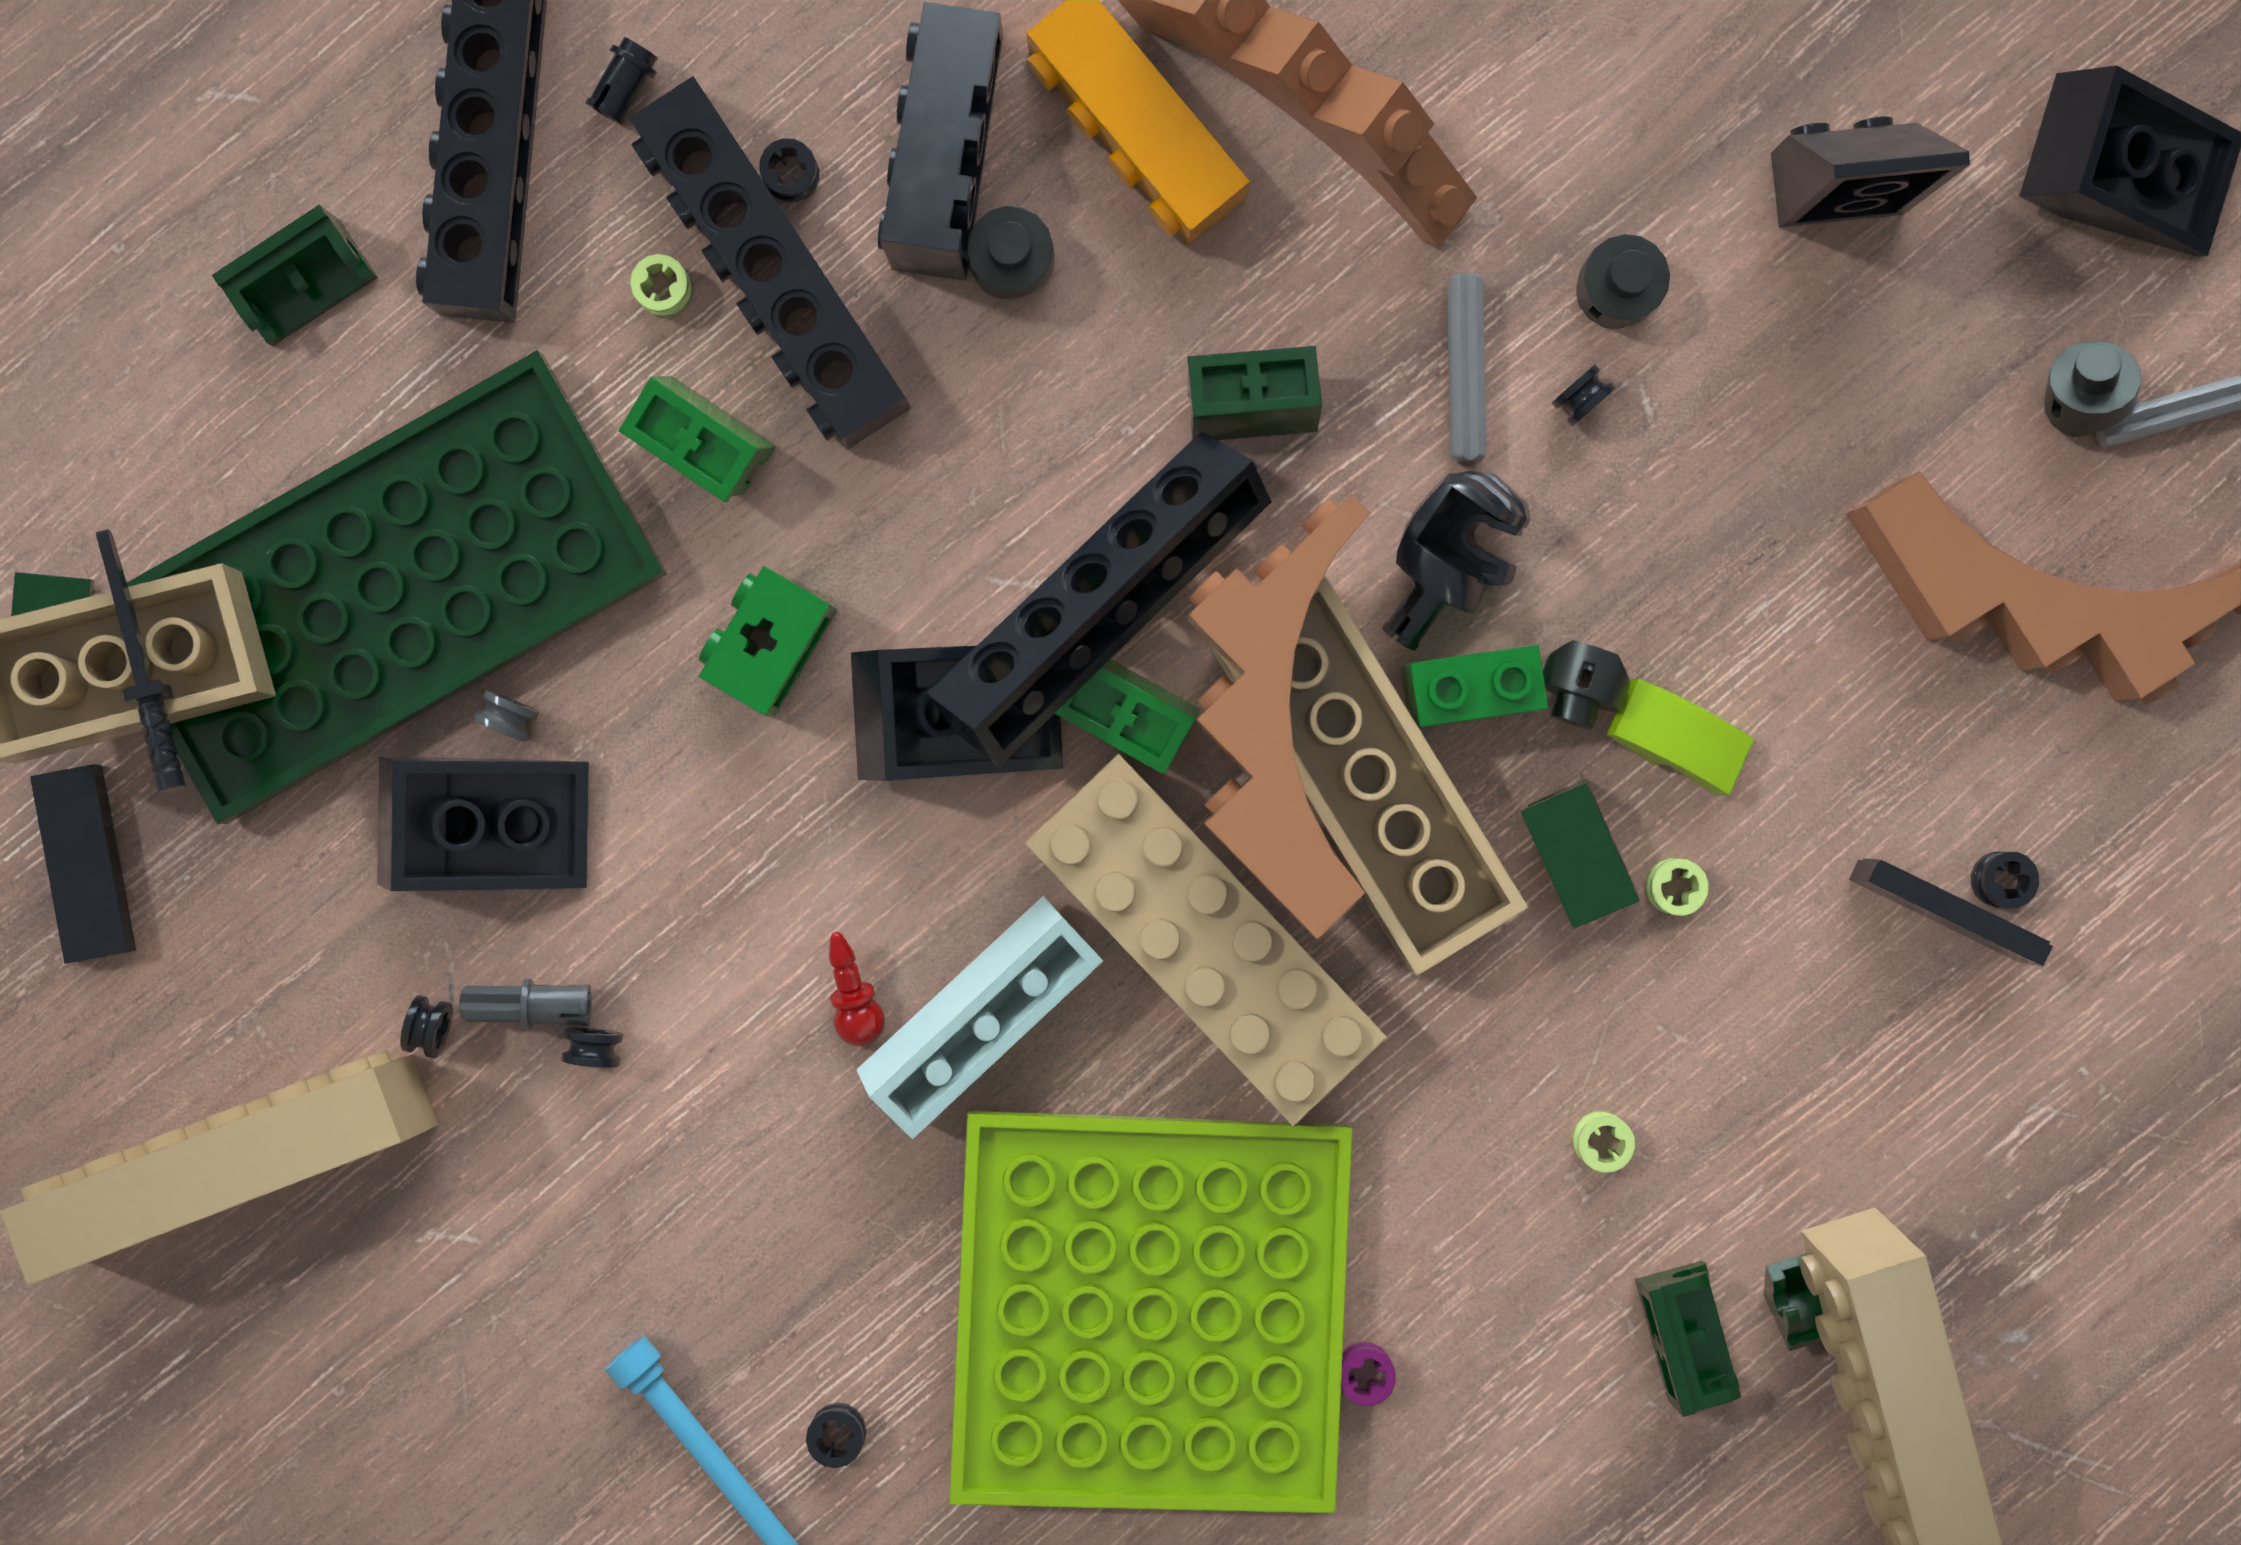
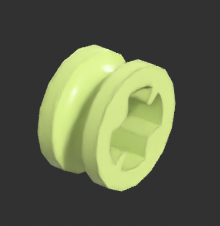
M662 254L647 256L638 262L632 271L630 280L632 294L638 303L651 314L660 317L674 316L683 311L690 302L693 291L691 278L681 264L672 257ZM663 271L668 279H671L673 274L677 276V282L669 286L671 297L663 301L655 293H652L650 298H648L646 290L654 286L652 275Z
M1668 858L1659 861L1649 870L1645 879V892L1648 901L1655 909L1665 914L1685 916L1694 913L1704 904L1708 896L1709 883L1705 872L1698 864L1688 859ZM1679 868L1682 870L1679 874L1680 878H1690L1691 890L1681 894L1680 904L1673 905L1671 903L1674 897L1663 895L1661 885L1671 881L1672 870Z
M1605 1111L1592 1112L1583 1116L1576 1124L1572 1135L1573 1147L1577 1156L1590 1168L1602 1173L1615 1172L1625 1167L1632 1159L1635 1150V1137L1630 1127L1616 1115ZM1601 1126H1609V1133L1619 1139L1618 1147L1614 1152L1607 1148L1609 1156L1606 1158H1599L1598 1151L1588 1144L1590 1135L1593 1132L1598 1136L1601 1135L1598 1129Z

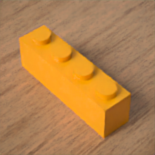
M1066 0L1026 33L1028 51L1031 55L1026 59V63L1033 75L1048 91L1057 86L1071 103L1066 111L1075 126L1089 140L1095 135L1100 138L1112 153L1107 157L1112 170L1128 188H1132L1135 184L1140 186L1152 201L1147 207L1150 215L1169 237L1178 232L1189 246L1247 198L1250 184L1248 178L1100 0Z

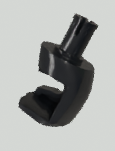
M1477 471L1449 473L1428 493L1405 525L1397 550L1396 564L1410 576L1414 584L1389 621L1385 622L1382 629L1390 637H1394L1395 634L1399 637L1396 641L1406 648L1416 651L1420 645L1419 642L1445 605L1454 606L1464 612L1473 614L1477 610L1487 585H1508L1512 583L1517 566L1487 552L1477 544L1474 538L1476 528L1482 523H1487L1491 528L1514 536H1522L1523 528H1527L1531 521L1528 503L1498 475Z

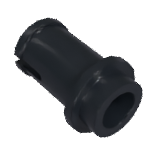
M626 37L622 39L619 46L612 45L609 49L614 56L591 97H588L585 102L589 107L608 119L611 118L612 121L619 125L623 124L624 117L647 76L654 78L657 74L653 66L658 58L641 45Z

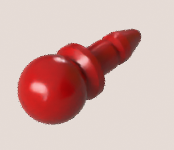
M834 932L831 934L829 946V961L831 966L834 967L833 975L837 990L830 996L832 1006L837 1008L834 1015V1027L838 1036L844 1042L854 1046L868 1045L874 1042L882 1033L885 1023L884 1013L881 1006L872 999L875 995L873 985L861 980L858 965L854 963L856 958L853 949L840 932Z

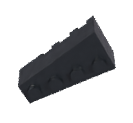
M924 2L920 23H910L906 44V61L913 63L908 86L901 85L899 91L897 124H901L897 148H892L890 152L887 172L889 192L886 208L881 214L878 231V249L884 250L892 270L967 281L969 268L968 240L976 221L1003 39L1000 13Z

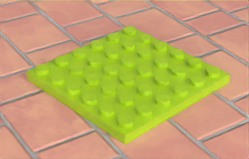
M967 1111L949 1505L1335 1513L1352 1127L1348 1124L1298 1122L1292 1126L1289 1122Z

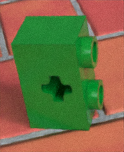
M763 566L757 577L749 573L738 587L731 602V606L737 609L725 632L717 628L705 643L699 656V661L705 664L698 677L762 715L775 718L838 610L812 593ZM773 623L770 635L773 639L777 640L776 647L772 652L761 648L754 656L757 644L750 639L751 633L755 628L766 631Z
M1539 644L1414 662L1401 667L1407 710L1419 729L1548 709Z

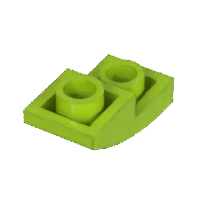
M1631 679L1621 712H1616L1607 736L1653 765H1669L1714 795H1730L1754 738L1720 717L1678 695L1642 679Z

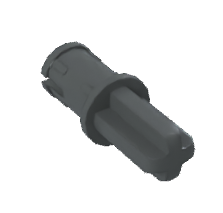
M524 979L522 986H465L461 990L459 999L460 1017L468 1022H521L523 1030H530L533 1024L588 1026L592 1010L590 984L567 986L534 985L532 979Z

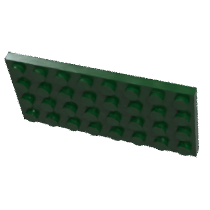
M536 350L128 581L127 585L130 587L221 563L243 574L276 696L171 723L172 738L175 741L178 756L217 824H228L667 575V572L542 353Z

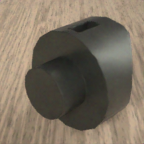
M1004 206L989 211L976 222L969 235L967 254L974 278L985 293L993 297L1016 299L1030 294L1042 286L1053 271L1055 255L1049 229L1038 215L1023 207Z
M1623 234L1608 238L1590 253L1580 269L1576 287L1579 307L1591 321L1603 328L1618 329L1639 323L1660 306L1668 292L1670 271L1666 257L1654 243L1642 236Z
M2087 341L2068 347L2056 357L2049 372L2044 402L2045 413L2049 421L2063 434L2071 437L2089 435L2120 423L2132 413L2136 405L2141 386V369L2133 355L2118 345L2104 341Z
M1572 640L1552 652L1547 657L1543 668L1545 690L1557 695L1550 714L1551 717L1577 727L1592 729L1599 709L1621 712L1631 683L1618 654ZM1583 671L1593 674L1587 689L1578 686Z

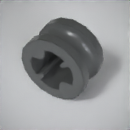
M485 690L482 697L486 700V707L481 712L476 711L473 720L499 733L527 742L530 734L526 731V724L530 720H537L539 712L511 698Z

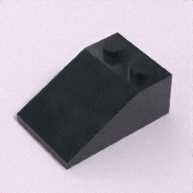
M2117 65L2056 73L2019 197L2065 219L2193 256H2208L2240 153L2241 131Z
M1888 116L1861 120L1853 125V129L1830 131L1828 123H1812L1796 127L1771 152L1778 225L1780 228L1904 215L1970 165L1969 151L1918 123L1893 125V118Z
M977 645L851 652L858 780L892 781L1062 769L1060 717L1053 714L1021 747L998 767L951 729L927 695Z
M379 757L377 885L389 891L587 888L589 762Z

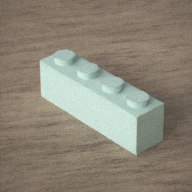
M1043 895L856 1070L869 1098L911 1139H914L1098 967L1103 960Z

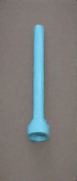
M645 1335L632 1343L606 1366L604 1370L620 1390L627 1387L633 1395L639 1392L643 1395L764 1545H799L660 1374L664 1371V1368L657 1361L661 1354Z

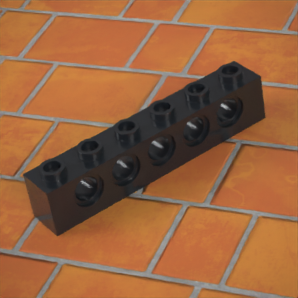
M452 0V5L446 4L444 6L441 18L442 37L445 44H448L446 67L438 69L435 79V97L438 106L442 108L439 131H433L429 141V162L431 168L435 170L433 194H427L423 203L422 220L424 230L429 233L427 257H421L417 265L416 286L419 295L423 296L422 303L440 316L515 323L547 0H502L498 5L488 8L482 7L483 0ZM491 49H499L501 51L500 58L494 67L486 71H476V63L481 54ZM487 111L494 112V121L486 132L478 135L470 134L471 122L478 114ZM487 174L488 183L484 192L475 198H464L463 192L466 182L474 175ZM480 236L482 245L479 254L468 262H458L457 252L461 243L469 237Z
M694 76L629 117L641 138L631 143L632 147L652 177L662 171L667 175L676 190L666 196L687 230L696 224L700 225L711 242L701 249L702 253L722 283L733 276L746 295L736 304L757 336L768 329L781 348L771 357L789 385L794 388L803 382L816 401L806 410L826 441L838 435L847 449H850L911 409L895 380ZM695 151L711 153L710 164L703 172L696 175H688L682 172L683 162L691 153ZM731 203H740L746 206L745 218L739 225L733 228L717 226V216L723 207ZM767 255L777 256L782 259L781 270L775 278L766 282L752 279V267L758 259ZM799 308L815 310L817 312V321L811 331L803 335H792L786 332V321L793 311ZM835 360L849 362L853 370L847 384L837 389H829L821 385V372L828 363Z
M1201 431L927 693L951 729L1000 767L1272 503L1253 460Z

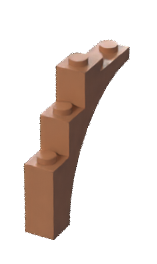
M1118 0L1141 28L1170 39L1208 59L1288 113L1357 171L1401 215L1422 241L1440 248L1477 199V196L1428 133L1434 126V122L1404 82L1352 65L1319 21L1271 7L1265 0Z
M1921 472L1895 482L1846 513L1927 641L1951 636L1954 643H1957L1980 631L1990 622L2021 671L2046 667L2049 673H2054L2077 661L2085 654L2114 701L2141 699L2144 704H2148L2175 690L2180 685L2176 676L2196 664L2186 648L2206 640L2219 631L2220 628L2215 621L2233 609L2236 614H2241V561L2202 581L2171 589L2126 591L2081 585L2035 570L1989 544L1949 509Z
M1353 494L1340 506L1331 498L1326 500L1301 525L1310 535L1297 548L1290 552L1281 544L1254 571L1263 580L1256 587L1237 568L1226 579L1216 571L1188 598L1196 608L1189 614L1187 620L1241 675L1233 683L1224 674L1196 701L1205 712L1195 722L1249 777L1242 786L1232 777L1204 804L1212 812V815L1203 824L1317 940L1365 894V891L1332 851L1308 805L1294 756L1289 701L1295 648L1310 601L1336 553L1370 514Z

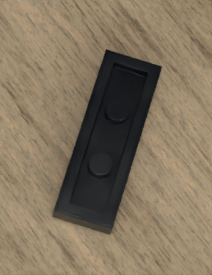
M91 764L30 776L64 964L136 951L102 765Z
M1865 858L1858 860L1849 878L1850 881L2017 962L2044 966L2053 946L2049 944L2050 941L1883 860Z

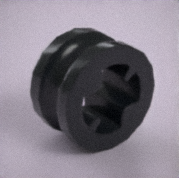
M782 138L772 142L763 151L760 158L759 172L764 184L775 198L784 202H799L807 199L816 190L819 183L820 169L812 151L803 142L796 139ZM796 156L801 169L806 172L801 180L793 176L795 184L783 185L779 173L774 168L779 161L786 166L787 163L784 158Z
M1596 364L1552 402L1556 409L1563 407L1569 412V419L1567 421L1571 426H1574L1616 389L1612 382L1605 384L1599 380L1598 373L1600 369Z
M1991 852L1982 856L1975 863L1971 872V887L1975 896L1986 905L1991 907L2019 908L2028 904L2036 895L2039 887V873L2035 864L2024 854L2019 852ZM2005 862L2008 863V874L2017 876L2015 889L2006 888L2004 890L2002 885L1994 883L1995 872L2006 871Z
M416 996L408 1008L401 1030L400 1046L402 1051L411 1053L419 1047L424 1049L426 1057L436 1058L442 1051L449 1034L453 1014L452 1004L440 1001L437 1006L430 1005L428 997Z
M583 1027L565 1029L564 1037L569 1039L570 1048L562 1053V1062L600 1068L620 1066V1057L615 1055L614 1048L617 1043H621L623 1040L621 1032Z
M837 1402L824 1406L817 1411L807 1429L806 1444L808 1452L815 1461L825 1467L838 1468L847 1466L857 1458L865 1442L867 1429L864 1418L857 1409L849 1404ZM837 1420L838 1429L845 1423L852 1430L845 1442V1449L836 1450L835 1442H832L830 1447H828L821 1440L828 1428L827 1421Z

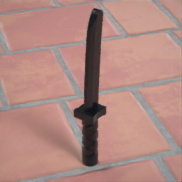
M109 529L96 532V538L135 681V686L122 689L125 702L132 703L137 708L139 707L138 714L141 725L144 727L142 730L148 745L149 759L151 764H153L152 771L155 773L154 779L158 793L166 794L185 789L186 785L182 770L180 769L179 758L176 756L178 753L175 741L172 738L173 732L170 721L167 719L168 712L164 702L174 698L172 687L162 683L160 679L152 680L143 640L114 537Z

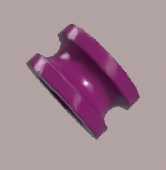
M1358 1342L1348 1346L1342 1352L1341 1389L1345 1396L1358 1405L1374 1406L1382 1403L1391 1395L1396 1384V1372L1389 1355L1380 1346L1371 1342ZM1365 1359L1375 1360L1373 1363L1377 1372L1383 1371V1375L1380 1380L1371 1379L1367 1384V1389H1360L1357 1387L1358 1383L1355 1376L1349 1377L1351 1367L1362 1368Z

